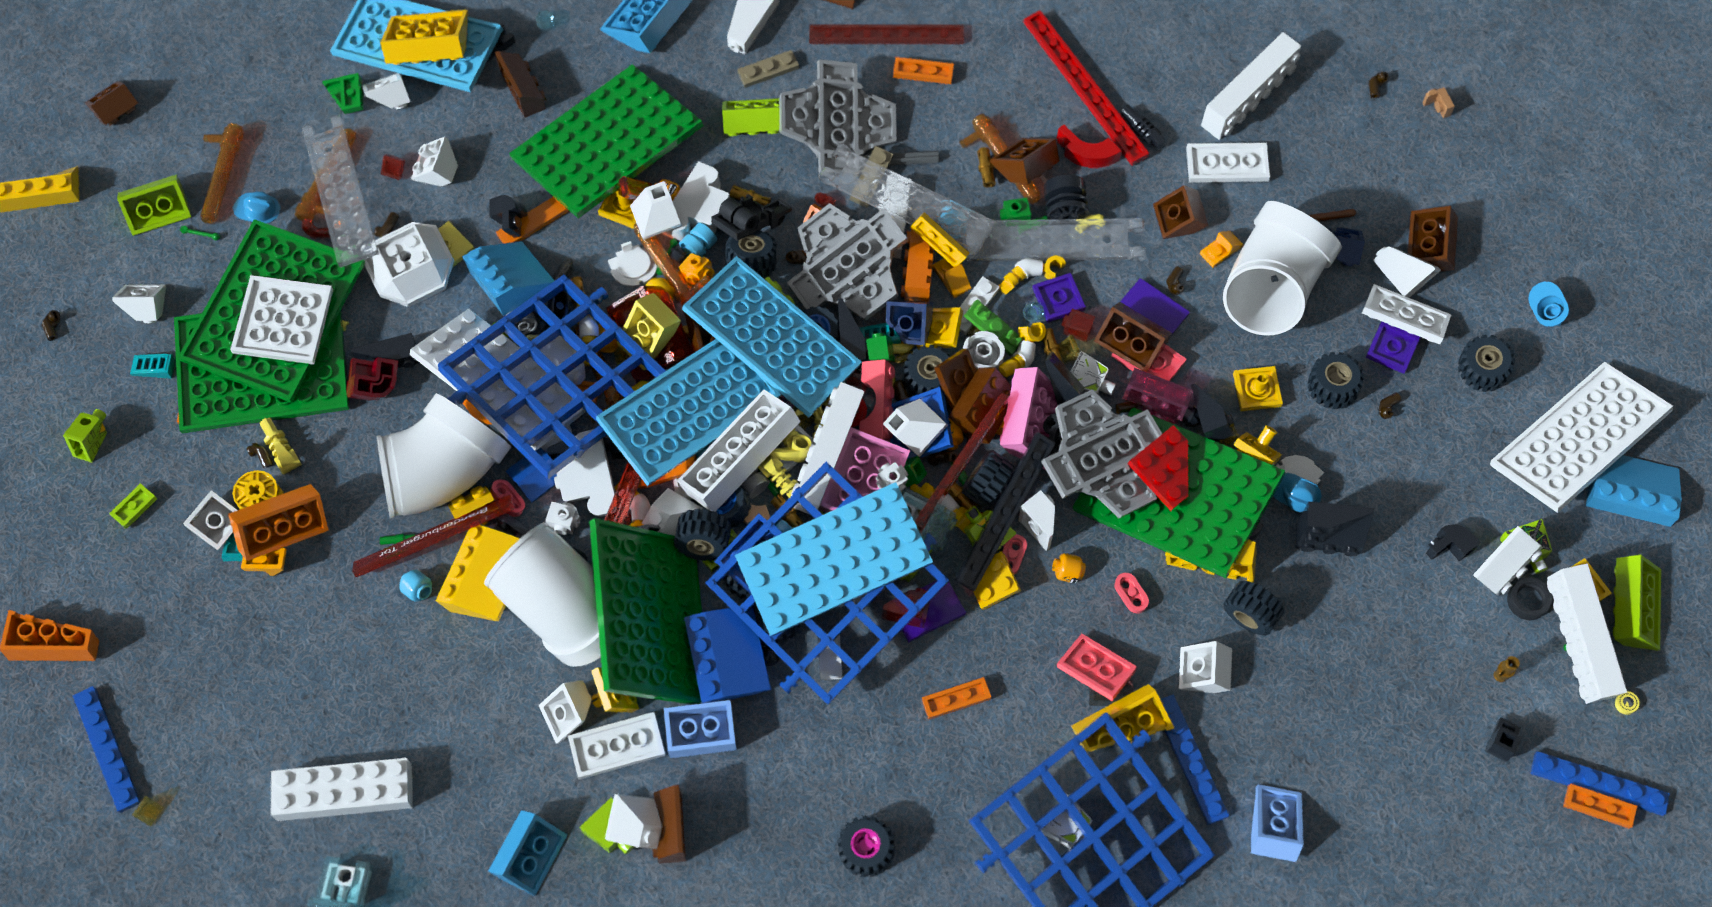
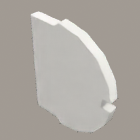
M631 241L621 244L622 251L616 252L617 257L608 260L612 270L611 275L624 286H640L639 282L642 281L646 284L656 274L658 267L656 255H653L649 245L642 248L639 245L632 247Z
M1288 456L1280 460L1281 466L1279 464L1276 465V467L1285 470V473L1295 474L1316 485L1321 481L1319 478L1324 474L1314 464V461L1305 456Z

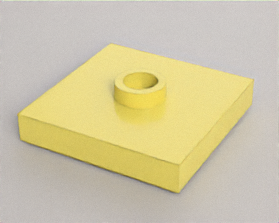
M449 221L438 229L454 259L453 267L463 260L462 256L475 249Z

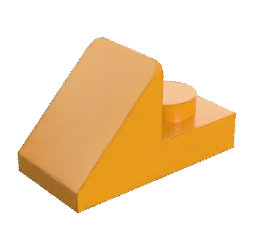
M1221 231L1214 242L1201 250L1200 255L1214 268L1242 248L1244 244L1231 231Z
M945 259L933 264L934 271L953 298L971 290L962 264L953 267Z
M280 548L249 561H246L243 557L241 569L244 571H265L270 576H274L283 571L287 549Z

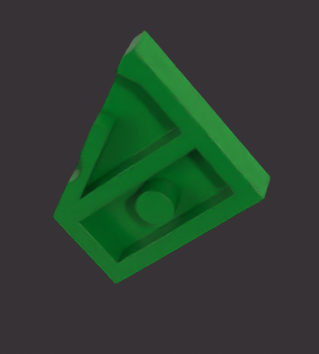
M359 73L322 81L344 114L364 110L362 83Z

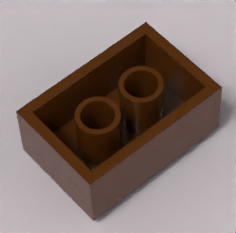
M978 368L948 417L972 443L989 444L1006 415L1008 397L1010 396L1012 386L996 368Z

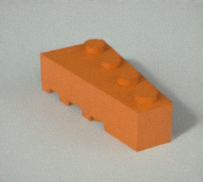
M911 229V231H907V239L909 241L906 243L910 245L909 249H905L904 261H908L907 267L903 268V279H906V283L901 287V297L905 298L904 301L929 302L934 249Z
M8 610L0 651L9 661H96L100 641L90 629L69 624L63 625L55 623L53 620L38 619L32 615H22L16 611Z

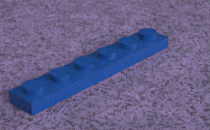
M92 686L73 695L117 811L122 813L141 804L96 688Z
M1174 695L1160 699L1175 728L1171 730L1165 729L1164 731L1207 825L1228 818L1229 814Z
M1538 751L1534 754L1530 773L1532 775L1567 786L1573 784L1636 805L1639 809L1661 816L1666 814L1670 793Z

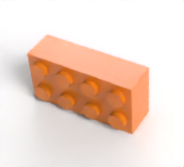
M311 484L228 514L238 551L246 561L329 531L320 494Z

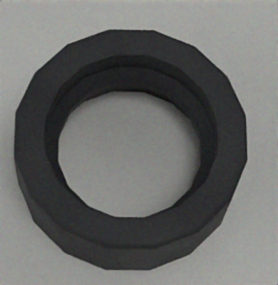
M1526 577L1520 579L1512 586L1508 592L1507 602L1514 615L1530 621L1539 619L1548 611L1552 605L1553 597L1545 582L1538 578ZM1529 587L1536 590L1542 598L1540 608L1529 610L1523 607L1517 597L1520 589Z

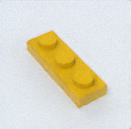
M925 212L910 226L912 230L953 267L959 265L969 255L966 249Z

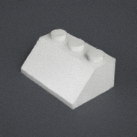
M1517 527L1473 576L1499 596L1501 593L1504 595L1512 587L1511 582L1514 578L1517 577L1519 579L1527 571L1526 565L1530 561L1535 562L1542 555L1540 550L1543 547L1520 527Z

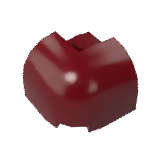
M379 357L374 361L352 358L349 380L346 385L347 396L368 401L380 400L386 397L395 386L398 361Z

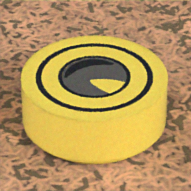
M1627 691V693L1619 695L1615 699V706L1622 714H1632L1639 708V699L1632 692Z

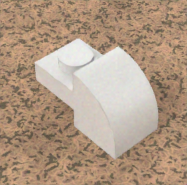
M839 635L834 642L841 648ZM827 647L819 655L820 680L842 679L841 659Z

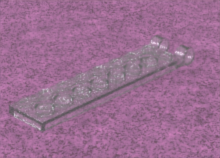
M339 114L330 117L333 127L331 130L316 134L312 124L301 128L339 267H343L379 255V251L346 136L345 125Z
M839 144L833 152L836 159L847 163L841 173L837 175L831 168L824 167L818 175V178L823 183L831 185L880 210L885 208L890 215L910 225L925 212L966 249L969 254L974 256L978 254L995 226L994 220L852 152L849 147L843 144ZM864 175L865 178L863 180L858 179V176Z
M1143 218L966 221V250L969 252L966 261H1020L1024 258L1045 261L1049 257L1056 255L1061 256L1065 260L1130 259L1132 261L1146 260V248L1142 246L1128 247V231L1132 233L1145 231V220ZM1109 237L1111 242L1105 243L1103 239Z

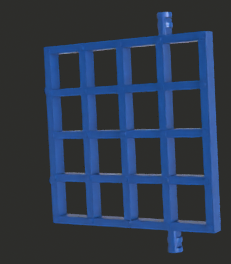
M562 275L438 363V371L458 390L446 399L457 406L467 399L547 479L551 478L574 459L580 458L586 450L607 435L599 424L597 428L581 440H578L562 422L581 408L597 422V415L603 411L592 400L611 386L624 398L635 392L622 378L640 364L655 377L666 371L597 306L609 297L604 288L600 287L588 297L566 275ZM564 290L580 306L560 320L544 303ZM535 311L551 327L530 341L514 325ZM590 314L606 331L586 345L569 328ZM505 332L521 349L499 363L484 346ZM558 336H561L577 352L556 367L540 349ZM616 339L632 356L612 370L596 352ZM475 354L490 371L468 385L453 368ZM531 357L547 374L526 389L510 371ZM584 361H587L603 378L582 392L566 374ZM500 379L517 396L495 411L479 393ZM554 383H557L573 400L552 414L535 397ZM524 405H527L543 422L521 437L505 419ZM550 431H553L570 448L548 464L531 446Z
M826 461L801 487L799 486L793 491L792 496L740 549L733 551L730 555L731 558L705 584L794 671L791 676L788 675L785 678L786 681L784 683L781 682L779 684L788 694L791 692L790 689L792 687L795 688L798 685L797 682L802 679L829 705L949 582V579L933 564H930L924 568L937 582L916 604L890 582L868 592L857 605L852 600L844 603L850 612L828 634L812 619L804 621L821 641L797 664L775 642L785 631L771 637L770 634L768 635L746 614L756 604L753 595L751 594L738 606L717 584L738 564L735 557L736 554L756 546L769 532L775 537L782 534L776 525L798 503L814 518L822 516L805 496L827 474L849 495L836 509L863 497ZM927 533L925 535L926 539L923 541L929 552L932 549L930 546L932 544L936 545L938 542L931 534ZM885 588L909 610L886 634L863 612ZM856 618L880 639L857 664L834 642ZM827 647L851 669L828 693L804 671Z
M1107 712L1098 717L968 820L992 852L989 855L985 854L982 856V861L980 859L975 862L982 873H986L988 871L987 868H992L995 865L994 862L998 860L1032 907H1045L1034 890L1058 871L1078 897L1068 907H1098L1093 898L1116 880H1118L1136 904V907H1152L1174 888L1183 885L1191 874L1215 856V854L1136 751L1137 748H1143L1145 746L1144 743L1148 744L1151 741L1149 734L1145 730H1141L1139 736L1135 735L1132 737L1133 741L1129 742ZM1104 726L1123 752L1099 770L1080 743ZM1072 751L1091 778L1067 796L1047 769ZM1127 760H1130L1149 786L1125 804L1106 777ZM1039 776L1059 803L1034 822L1015 794ZM1098 785L1117 812L1093 830L1073 803ZM1153 794H1156L1174 818V821L1153 838H1150L1132 814V811ZM1007 802L1027 829L1001 848L982 820ZM1063 811H1066L1084 835V838L1060 856L1041 829ZM1123 819L1143 846L1121 864H1118L1099 838ZM1181 828L1200 855L1177 873L1157 846ZM1033 836L1052 864L1027 883L1008 855ZM1091 845L1111 872L1086 891L1067 864ZM1150 854L1168 878V881L1144 899L1125 872L1146 855Z

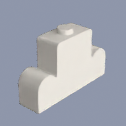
M698 161L673 200L681 226L662 234L681 241L687 234L691 235V227H695L698 223L705 224L714 234L716 233L718 227L712 224L711 216L719 213L721 203L730 197L727 192L720 190L721 182L715 168Z
M593 430L581 432L575 437L581 440ZM602 438L586 450L580 458L574 459L557 472V477H554L556 489H560L563 501L571 503L590 498L587 507L593 515L598 517L620 512Z

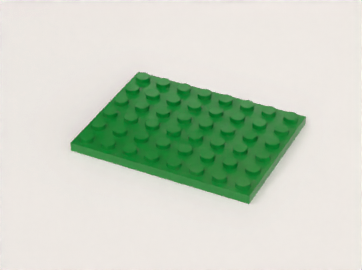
M632 64L511 151L509 155L514 162L579 219L704 125L702 120Z
M254 219L181 350L178 359L184 363L292 403L312 364L233 354L231 352L250 276L332 286L333 293L318 354L366 263L365 260Z
M342 311L337 316L316 356L315 363L312 364L292 403L180 361L178 356L201 314L174 317L179 431L182 434L260 423L264 418H271L274 421L349 410V398L346 392L347 373Z
M1132 408L1127 416L1133 417L1143 411ZM1152 415L1162 434L1174 425L1188 440V497L1172 511L1157 497L1154 502L1119 519L1096 496L1081 492L1072 507L1073 511L1227 579L1284 478L1285 470Z
M597 518L590 520L603 691L691 705L703 704L684 617L702 613L697 560L684 556L685 554L680 553L675 548L674 535Z

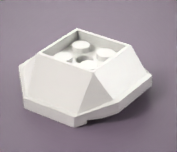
M411 222L375 240L364 258L366 262L365 267L380 297L401 303V305L407 307L446 290L454 259L437 226Z

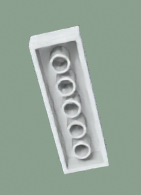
M1282 32L1207 105L1201 126L1219 140L1224 135L1228 136L1234 129V125L1236 123L1240 124L1245 119L1246 113L1249 110L1251 112L1254 111L1262 98L1266 99L1270 95L1271 89L1274 86L1278 87L1283 82L1286 74L1291 75L1296 69L1295 63L1300 57L1301 45Z
M840 382L838 388H833L828 405L831 407L826 406L820 423L823 426H818L813 443H816V445L811 444L805 460L808 462V465L803 464L798 477L800 484L796 483L793 491L797 487H801L826 461L835 468L863 397V390ZM828 474L805 496L817 510L831 478ZM799 503L794 507L809 514Z
M763 390L687 469L677 482L688 496L709 511L716 512L801 421L789 405Z
M1588 564L1565 568L1547 577V587L1554 598V610L1559 614L1561 621L1560 630L1565 635L1567 641V653L1572 657L1574 664L1573 673L1578 678L1580 684L1579 693L1582 699L1588 704L1627 693Z
M407 758L271 771V816L277 821L413 808L412 764Z

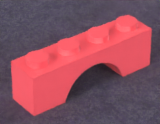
M887 360L862 362L861 382L874 390L876 404L872 413L860 421L859 431L890 442L893 434L883 423L893 413L892 398H894V388L892 387V380L895 377V370L893 365Z

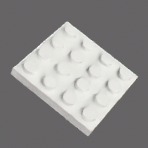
M251 275L233 338L231 352L233 354L314 364L333 293L332 286Z

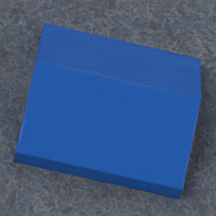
M541 447L536 451L548 464L553 461ZM523 457L506 470L509 477L531 503L555 486L554 477H557V473L547 479L526 457Z

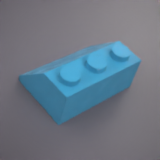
M521 810L488 872L535 896L567 834L538 815Z

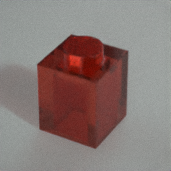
M1071 309L1070 314L1065 315L1061 325L1064 327L1063 334L1087 342L1095 316Z

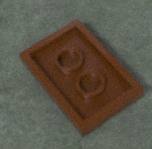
M961 349L934 367L951 412L977 372L968 349Z

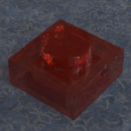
M389 154L383 155L381 175L400 180L403 175L405 159Z

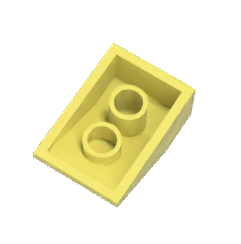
M651 293L636 300L622 330L655 359L673 337L681 320L654 293ZM618 341L616 342L630 357L632 356ZM642 364L639 365L643 370H646Z

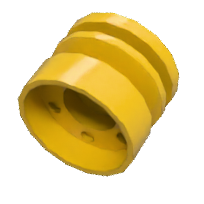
M254 470L245 473L237 480L232 494L234 502L240 509L284 494V492L271 474L265 471Z

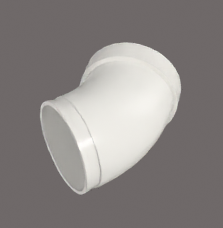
M1268 201L1254 220L1255 228L1234 263L1223 293L1224 306L1230 318L1241 328L1259 335L1281 334L1290 330L1299 322L1309 295L1324 268L1331 266L1342 249L1341 243L1336 236L1312 217L1289 205ZM1276 275L1279 280L1271 282V276Z
M436 393L423 410L426 415L418 423L400 432L376 436L390 519L396 516H408L425 512L457 498L479 481L494 463L499 464L511 446L472 415Z
M546 522L541 523L525 534L502 556L486 577L484 585L490 588L517 617L542 639L546 649L562 663L569 666H583L601 657L594 570Z

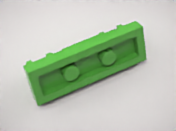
M978 299L973 302L964 315L980 331H988L998 336L1008 355H1012L1022 341V338L1009 325Z

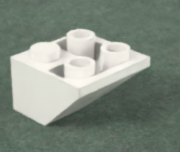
M443 137L434 140L420 148L418 161L412 169V180L437 186L452 183L458 165L448 138Z
M665 181L645 188L630 206L643 240L681 226Z
M922 399L896 408L883 423L895 437L919 457L948 426Z

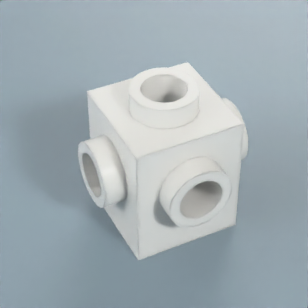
M896 462L891 465L886 463L878 469L880 473L876 477V484L879 489L895 482L900 492L906 488L905 484L908 480L906 476H908V473L902 465L898 466ZM893 473L896 480H891L889 474Z
M551 502L545 522L554 532L566 535V533L573 534L574 529L578 528L581 517L574 505L567 502L562 504Z

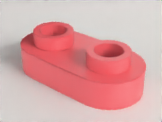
M502 479L494 481L490 489L494 500L510 516H520L525 508L524 500L508 481Z
M1017 534L1005 543L1002 551L1008 563L1012 564L1013 567L1011 569L1014 575L1019 571L1027 549L1026 539ZM1016 544L1020 548L1018 550H1014L1012 546Z
M1130 573L1118 575L1114 584L1115 590L1127 608L1136 614L1144 612L1149 604V599L1136 578ZM1127 583L1129 587L1123 588L1121 584ZM1138 600L1141 605L1135 606L1133 601Z

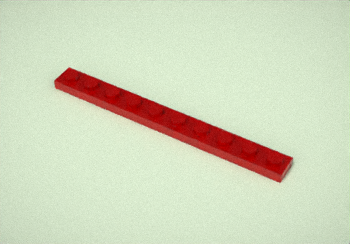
M1041 10L1024 18L1025 26L1109 137L1122 150V154L1131 166L1146 159L1149 156L1147 149Z

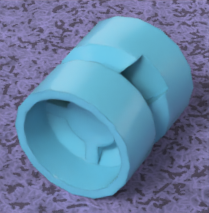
M698 223L690 231L691 235L687 234L679 242V246L688 253V256L692 253L702 257L706 253L705 249H710L715 244L717 237L705 224Z

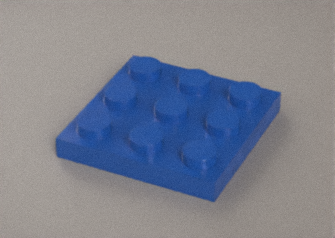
M941 387L892 404L894 412L898 407L922 399L948 425L919 458L954 447L945 395ZM894 435L890 439V443L910 450L908 458L918 456Z

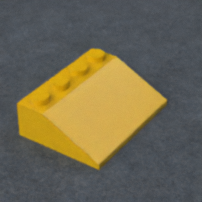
M468 10L391 16L380 42L385 63L399 65L403 62L419 63L425 60L436 62L441 59H460L464 56L466 50Z
M471 524L436 602L452 613L499 622L506 605L490 588L484 585V582L496 563L520 538L489 527Z

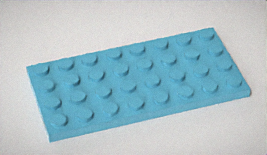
M357 0L330 51L333 56L471 92L503 29L499 24L468 17L466 50L464 56L460 59L451 60L449 58L436 62L425 60L419 63L403 62L399 65L386 64L380 42L391 16L445 12V10L406 0Z
M737 256L687 301L682 308L685 313L808 417L831 396L833 388H838L840 382L844 383L862 363Z
M715 339L597 415L596 420L645 484L649 486L713 443L763 390L777 398L781 394L727 347Z
M896 482L735 555L771 637L933 563Z

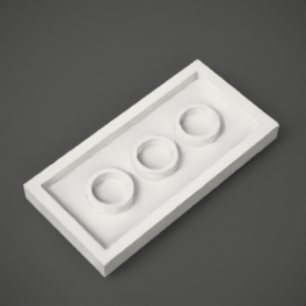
M1267 143L1187 144L1189 182L1269 181L1270 179Z
M1375 284L1371 289L1362 312L1371 318L1378 319L1438 344H1441L1451 317V314Z
M654 712L568 735L579 780L666 756Z

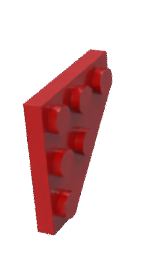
M1173 425L1127 463L1170 511L1188 497V440Z

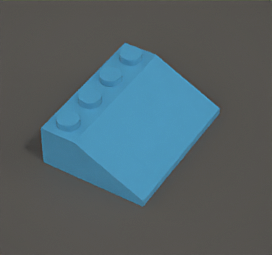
M623 0L600 30L637 51L651 53L684 10L688 8L692 0Z
M522 241L480 246L462 256L473 278L503 316L554 282L553 278Z
M1622 455L1588 486L1586 506L1671 527L1679 519L1682 498L1679 468Z

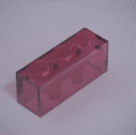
M1134 368L1123 398L1182 421L1193 390Z

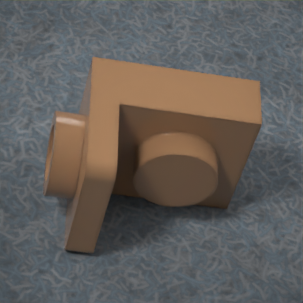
M1445 88L1428 91L1423 100L1424 106L1435 103L1436 111L1441 113L1443 118L1451 116L1455 107Z

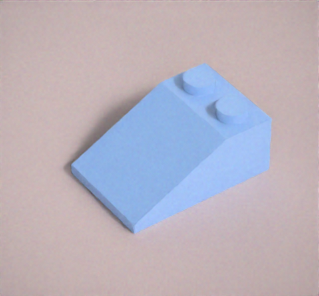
M1257 784L1251 832V854L1296 862L1303 846L1302 793Z

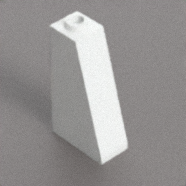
M737 0L727 35L728 46L731 50L743 54L747 52L778 6L779 0Z

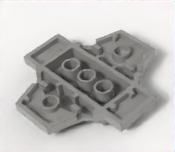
M819 59L817 62V80L809 88L791 90L779 95V132L809 146L816 154V158H818L819 175L857 178L859 176V157L866 150L874 149L875 146L891 145L896 142V104L876 95L870 96L864 92L863 86L858 83L857 63Z
M829 203L798 227L807 259L806 263L804 262L803 270L787 283L806 309L812 306L822 307L826 303L838 305V298H842L849 310L864 320H868L885 307L887 301H893L899 296L890 267L894 256L893 252L909 240L885 208L869 220L861 219L860 221H855L849 215Z
M1090 390L1055 408L1062 441L1059 452L1043 459L1042 464L1062 499L1082 491L1096 496L1120 519L1157 499L1154 492L1127 463L1161 436L1162 432L1148 409L1133 417L1125 414L1120 416L1114 414L1111 411L1112 407L1096 392Z

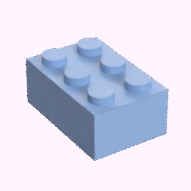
M730 700L664 708L667 746L670 758L736 750Z

